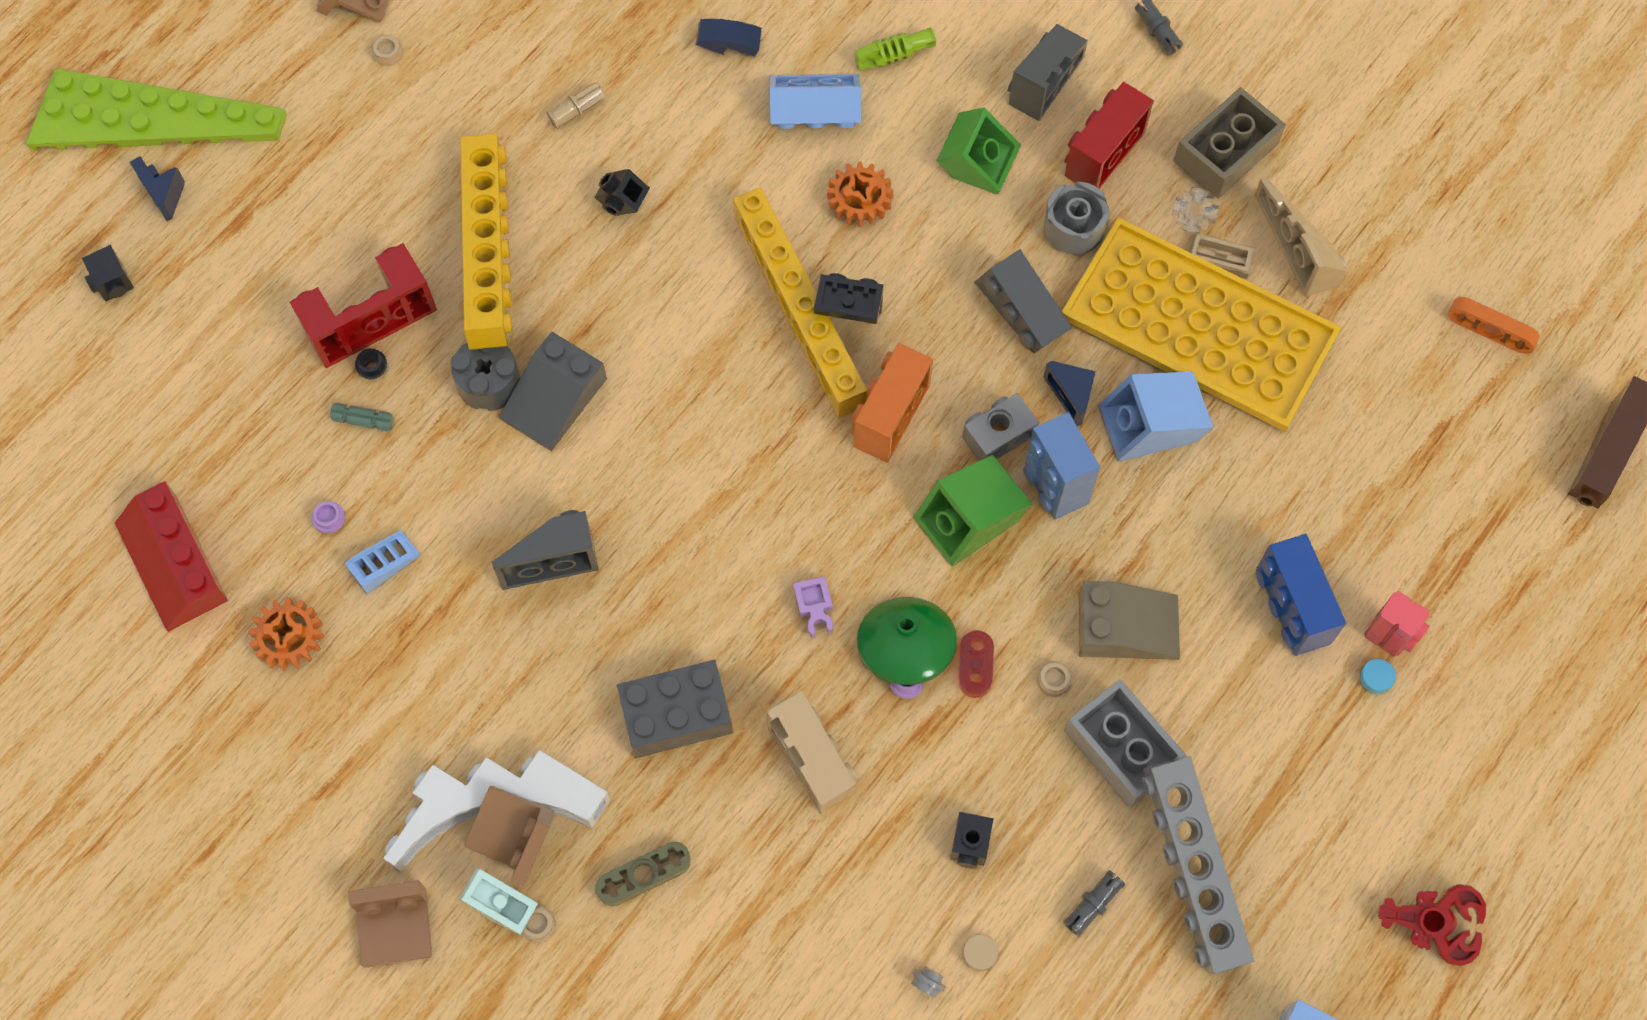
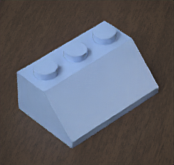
M859 74L770 75V124H777V128H794L795 124H807L809 128H822L825 126V123H837L838 127L849 128L854 127L855 123H861V84Z

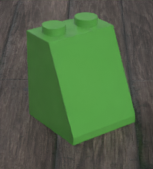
M991 455L938 480L914 515V519L950 565L954 566L1018 523L1032 503L1006 472L1005 468Z

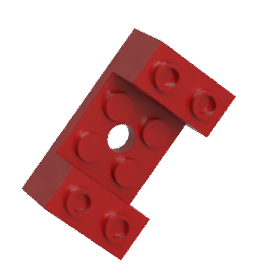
M404 243L396 247L387 248L381 255L375 257L388 289L377 291L362 303L348 306L342 313L335 316L318 287L311 291H304L295 299L289 301L325 368L437 311L427 281Z

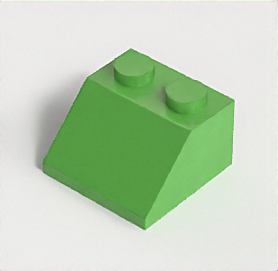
M983 107L958 113L936 161L954 179L998 194L1021 144Z

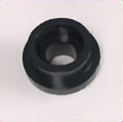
M365 349L358 354L355 368L361 377L369 380L376 379L385 373L387 359L379 350ZM369 363H377L375 367L367 368Z

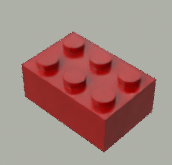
M1124 81L1116 90L1111 89L1104 98L1102 108L1099 111L1094 110L1089 115L1083 131H1076L1068 143L1070 151L1064 161L1067 164L1064 176L1074 183L1086 182L1100 189L1145 134L1154 100Z

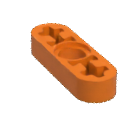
M1455 298L1448 311V317L1454 323L1519 353H1532L1540 337L1534 328L1470 298Z

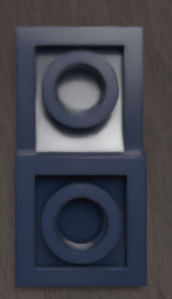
M701 19L698 24L696 45L720 54H724L728 47L755 57L760 47L762 28L733 20Z

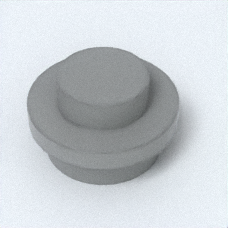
M926 966L923 971L914 970L913 975L915 978L912 984L916 988L934 998L937 997L939 991L944 992L946 986L941 983L942 975Z

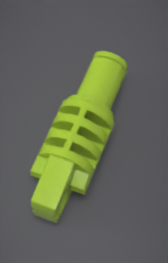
M929 27L908 35L901 32L897 34V37L895 35L890 36L889 40L886 37L882 38L881 42L876 40L855 50L856 65L861 71L884 67L887 63L889 65L893 64L894 61L900 62L902 57L905 60L909 59L916 51L936 46L935 33Z

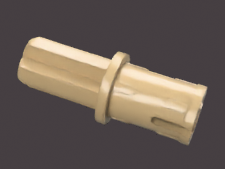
M593 83L574 96L568 95V100L546 113L557 129L575 116H583V111L604 99L605 94L598 83Z

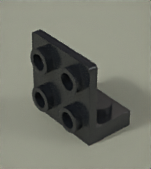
M838 273L821 274L814 314L877 324L878 315L882 312L884 284H878L877 281L869 278H862L860 280L848 279L846 276Z

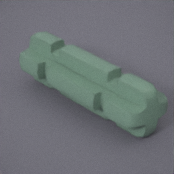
M334 403L330 411V417L335 422L345 423V421H348V424L367 428L377 426L378 430L390 431L394 421V417L390 412L379 411V413H376L374 409L352 405L347 408V404Z

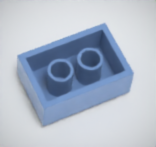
M1067 412L1033 428L1023 471L1027 481L1031 485L1035 484L1040 493L1038 498L1041 506L1046 512L1050 511L1054 519H1058L1088 505L1099 474L1100 465L1070 413Z

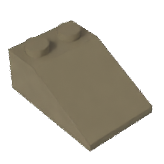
M1083 581L1079 592V657L1179 660L1178 595L1119 582Z

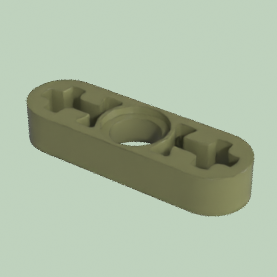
M670 842L603 874L597 880L595 888L599 900L607 906H618L684 874L691 863L689 851L682 843ZM675 851L677 855H684L680 859V866L675 867L673 863H669L662 867L665 874L660 876L658 867L653 859L659 857L660 864L670 859L669 853ZM641 865H648L653 869V877L647 883H639L634 879V871ZM627 872L630 884L634 889L628 891V887L625 884L617 889L618 895L612 898L609 893L603 895V892L607 890L606 883L612 881L614 885L625 882L621 875Z

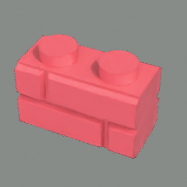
M1400 591L1394 592L1365 631V638L1377 646L1381 644L1382 649L1394 657L1399 656L1404 649L1410 653L1429 628V625L1425 623L1429 616V610L1417 602L1412 604L1411 599Z

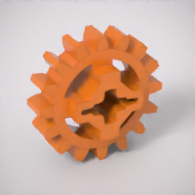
M858 162L857 168H852L849 163L846 164V172L837 169L836 179L830 178L829 189H827L829 209L836 210V218L840 219L845 216L847 225H850L853 220H857L859 227H862L863 220H868L873 225L875 216L881 219L885 218V210L891 209L893 199L891 179H884L885 171L881 169L878 172H874V164L872 163L868 168H863L862 162Z
M288 597L284 605H280L277 600H273V608L271 610L264 606L261 607V611L264 614L263 617H253L252 620L257 625V628L249 629L248 632L252 638H255L249 644L254 651H257L255 655L261 662L266 660V664L272 669L279 663V667L286 671L289 663H293L298 669L300 668L301 659L304 658L309 662L312 661L309 652L311 650L320 651L321 648L316 643V640L324 639V634L321 630H318L323 626V623L319 617L315 618L317 613L312 607L306 609L307 606L302 600H299L294 606V602ZM296 616L304 619L307 626L298 623ZM266 642H270L271 645H275L277 652H273L272 650H270L267 647Z

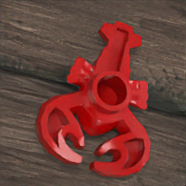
M1462 884L1452 886L1446 890L1437 903H1434V900L1438 896V892L1420 891L1417 893L1416 905L1410 904L1409 906L1402 905L1401 907H1396L1393 898H1385L1384 904L1379 905L1378 917L1382 920V927L1389 929L1396 922L1400 926L1413 930L1411 943L1426 950L1431 949L1429 938H1432L1438 954L1447 964L1463 966L1472 963L1480 954L1482 946V933L1475 932L1474 938L1469 944H1464V942L1470 936V930L1462 931L1450 941L1447 939V936L1457 926L1456 916L1451 910L1453 905L1459 914L1470 923L1472 917L1469 915V908L1474 909L1477 924H1483L1485 920L1486 903L1481 893L1472 886Z

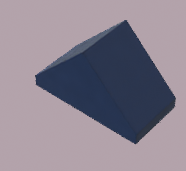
M1050 361L1046 364L1043 378L1066 412L1070 413L1078 427L1083 424L1096 371Z

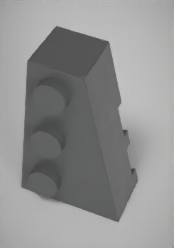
M1058 24L1049 33L1046 32L1039 44L1013 71V78L1008 86V91L1010 92L1008 105L1040 121L1083 60L1088 40Z
M1021 249L990 268L974 282L1018 334L1022 344L1027 349H1030L1033 354L1072 329V326Z

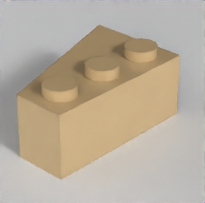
M802 690L767 710L769 732L820 813L825 812L856 793L855 781L858 780L855 771L848 762L843 763L838 754L840 749L836 741L830 734L827 735L822 726L821 718L814 707L810 705Z

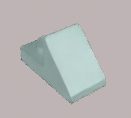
M479 868L475 869L458 899L482 913L481 916L520 935L538 905L537 902Z

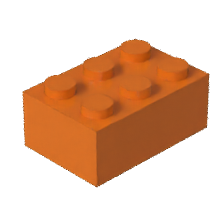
M898 343L893 353L887 352L881 364L883 371L879 379L876 377L872 379L866 395L869 397L864 405L858 404L852 416V421L855 423L851 434L854 435L855 448L886 463L889 462L930 387L933 358Z

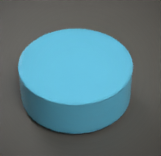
M1383 659L1370 660L1360 672L1362 686L1373 694L1387 692L1396 680L1395 669L1389 662Z

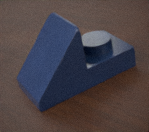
M141 156L130 161L138 178L166 221L171 220L185 184V180L178 168L174 167L159 175L154 165L146 166Z

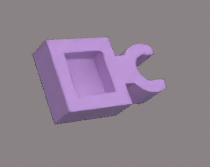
M825 576L793 583L800 618L810 616L808 621L810 637H815L814 627L819 623L827 627L828 634H832L833 622L825 614V612L833 611Z

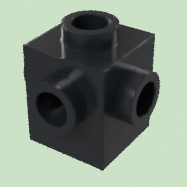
M630 169L609 172L600 180V188L594 198L611 215L618 216L636 213L650 187Z

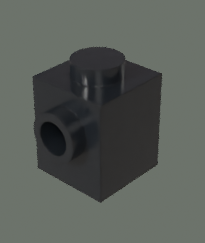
M111 245L82 258L89 272V275L85 276L87 284L93 293L99 291L105 301L119 298L134 288L120 258Z
M959 812L950 859L956 860L957 865L965 868L976 869L978 865L984 866L994 818Z

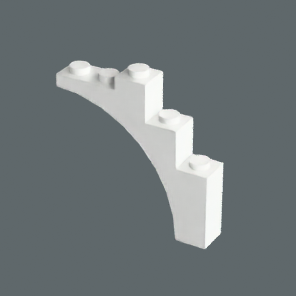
M541 750L537 752L535 757L530 756L525 761L520 771L522 774L520 778L487 757L482 764L477 763L472 768L467 777V781H469L467 785L432 765L428 772L423 771L418 776L414 784L415 790L413 794L421 802V805L419 807L415 806L409 812L405 819V828L399 836H393L388 842L384 851L386 855L383 859L401 873L414 856L439 834L465 820L476 817L490 786L552 809L555 814L569 817L590 828H593L611 799L607 791Z

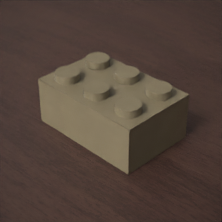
M1240 87L1179 141L1173 161L1219 199L1279 144L1286 124Z

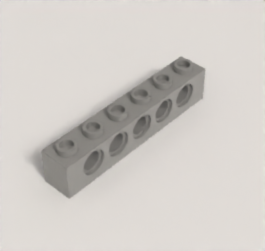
M1182 756L1143 768L1145 777H1142V784L1146 795L1152 797L1156 810L1152 811L1153 820L1157 830L1163 831L1166 841V844L1163 845L1164 856L1169 865L1173 864L1177 878L1173 879V885L1178 898L1184 900L1187 912L1183 914L1184 921L1189 933H1194L1198 946L1194 947V953L1201 968L1204 967L1207 972L1217 974L1254 962L1191 756ZM1173 787L1177 788L1181 794V800L1175 807H1172L1167 801V794ZM1186 821L1191 827V835L1187 840L1183 841L1179 838L1177 830L1179 825ZM1197 855L1201 860L1202 866L1200 871L1193 875L1188 869V862L1191 857ZM1208 889L1212 895V902L1207 908L1203 909L1199 904V895L1202 891ZM1219 924L1222 928V937L1219 941L1213 943L1209 937V931L1213 925Z

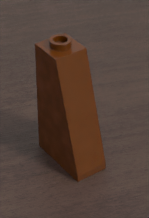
M1633 376L1611 402L1568 493L1577 498L1581 504L1599 509L1610 497L1647 425L1646 381Z

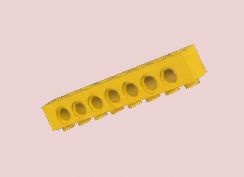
M497 133L461 136L464 333L469 350L508 346L507 333L513 332L511 314H507L506 308L512 307L510 288L506 289V283L511 282L509 263L505 264V258H510V247L508 239H504V234H509L508 216L503 215V210L509 209L507 192H503V187H508L506 168H502V164H507L505 145H499Z
M759 187L734 197V217L838 418L854 412L859 403L865 404L867 389L829 316L814 314L817 293L762 188Z

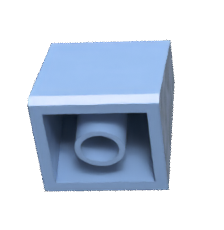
M1193 371L1131 374L1098 405L1118 461H1125L1196 443L1214 428Z

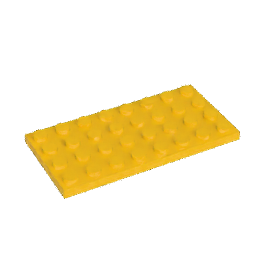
M1119 217L1116 219L1062 310L1070 324L1167 373L1193 371L1201 390L1284 432L1287 431L1342 327Z

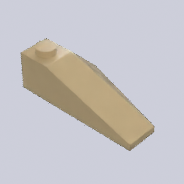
M1267 178L1261 179L1255 197L1305 297L1339 286L1346 273V264L1343 257L1337 254L1334 246Z

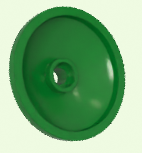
M898 597L886 600L872 608L865 615L858 628L857 648L862 662L874 675L894 684L915 685L937 677L950 665L956 652L957 635L952 620L940 607L920 598ZM902 627H911V629L904 630Z

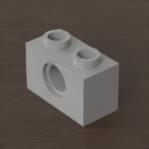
M1018 393L1010 398L1006 396L1000 398L985 413L981 414L978 412L969 417L965 422L962 438L979 461L991 455L998 459L1031 439L1033 428L1039 425V421ZM1001 424L1006 430L996 431L991 426Z

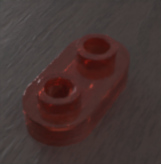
M979 630L968 632L963 637L960 645L958 683L961 691L972 698H979L987 694L993 680L994 643L987 633ZM980 642L983 645V649L974 650L971 644ZM979 674L982 680L980 682H973L970 679V675Z

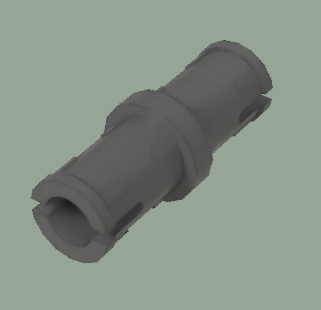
M1141 0L1145 7L1138 3L1135 10L1147 24L1149 34L1157 38L1167 55L1176 53L1177 51L1174 47L1176 46L1180 49L1183 46V42L1170 27V20L1167 16H1162L1152 0Z
M1108 870L1106 875L1090 893L1086 891L1082 895L1083 901L1063 921L1070 931L1074 930L1073 933L1076 936L1080 937L1082 932L1098 914L1102 916L1107 911L1105 906L1125 886V883L1118 876L1114 877L1115 873Z

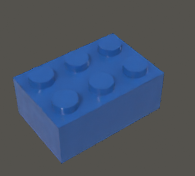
M1307 533L1269 545L1257 566L1256 578L1260 587L1265 588L1269 595L1268 603L1272 615L1275 618L1278 617L1282 625L1281 634L1285 645L1288 648L1291 647L1295 656L1331 645L1347 623Z

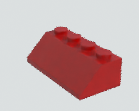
M166 481L135 495L115 521V525L165 629L169 632L222 605L228 599L176 494Z

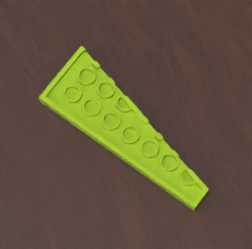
M55 68L26 144L31 150H38V147L56 146L57 149H67V146L85 145L86 148H97L101 144H118L119 147L163 145V142L173 141L191 144V141L210 140L211 143H221V140L242 139L243 142L279 140L287 114L284 108Z

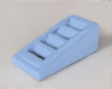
M402 530L353 556L344 564L366 594H368L421 555ZM397 543H400L407 552L403 556L394 548ZM389 551L395 560L389 562L383 554ZM377 558L383 564V567L380 569L372 562ZM368 566L372 573L366 575L362 569Z

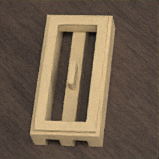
M1196 232L1190 249V253L1243 279L1248 278L1255 252L1253 247ZM1198 245H1203V246L1210 247V248H1214V249H1218V250L1213 251V250H1209V249H1205V248L1198 247ZM1227 252L1233 253V254H1237V255H1241V256H1245L1246 259H1243V258H1240V257H1236V256H1232V255H1228Z

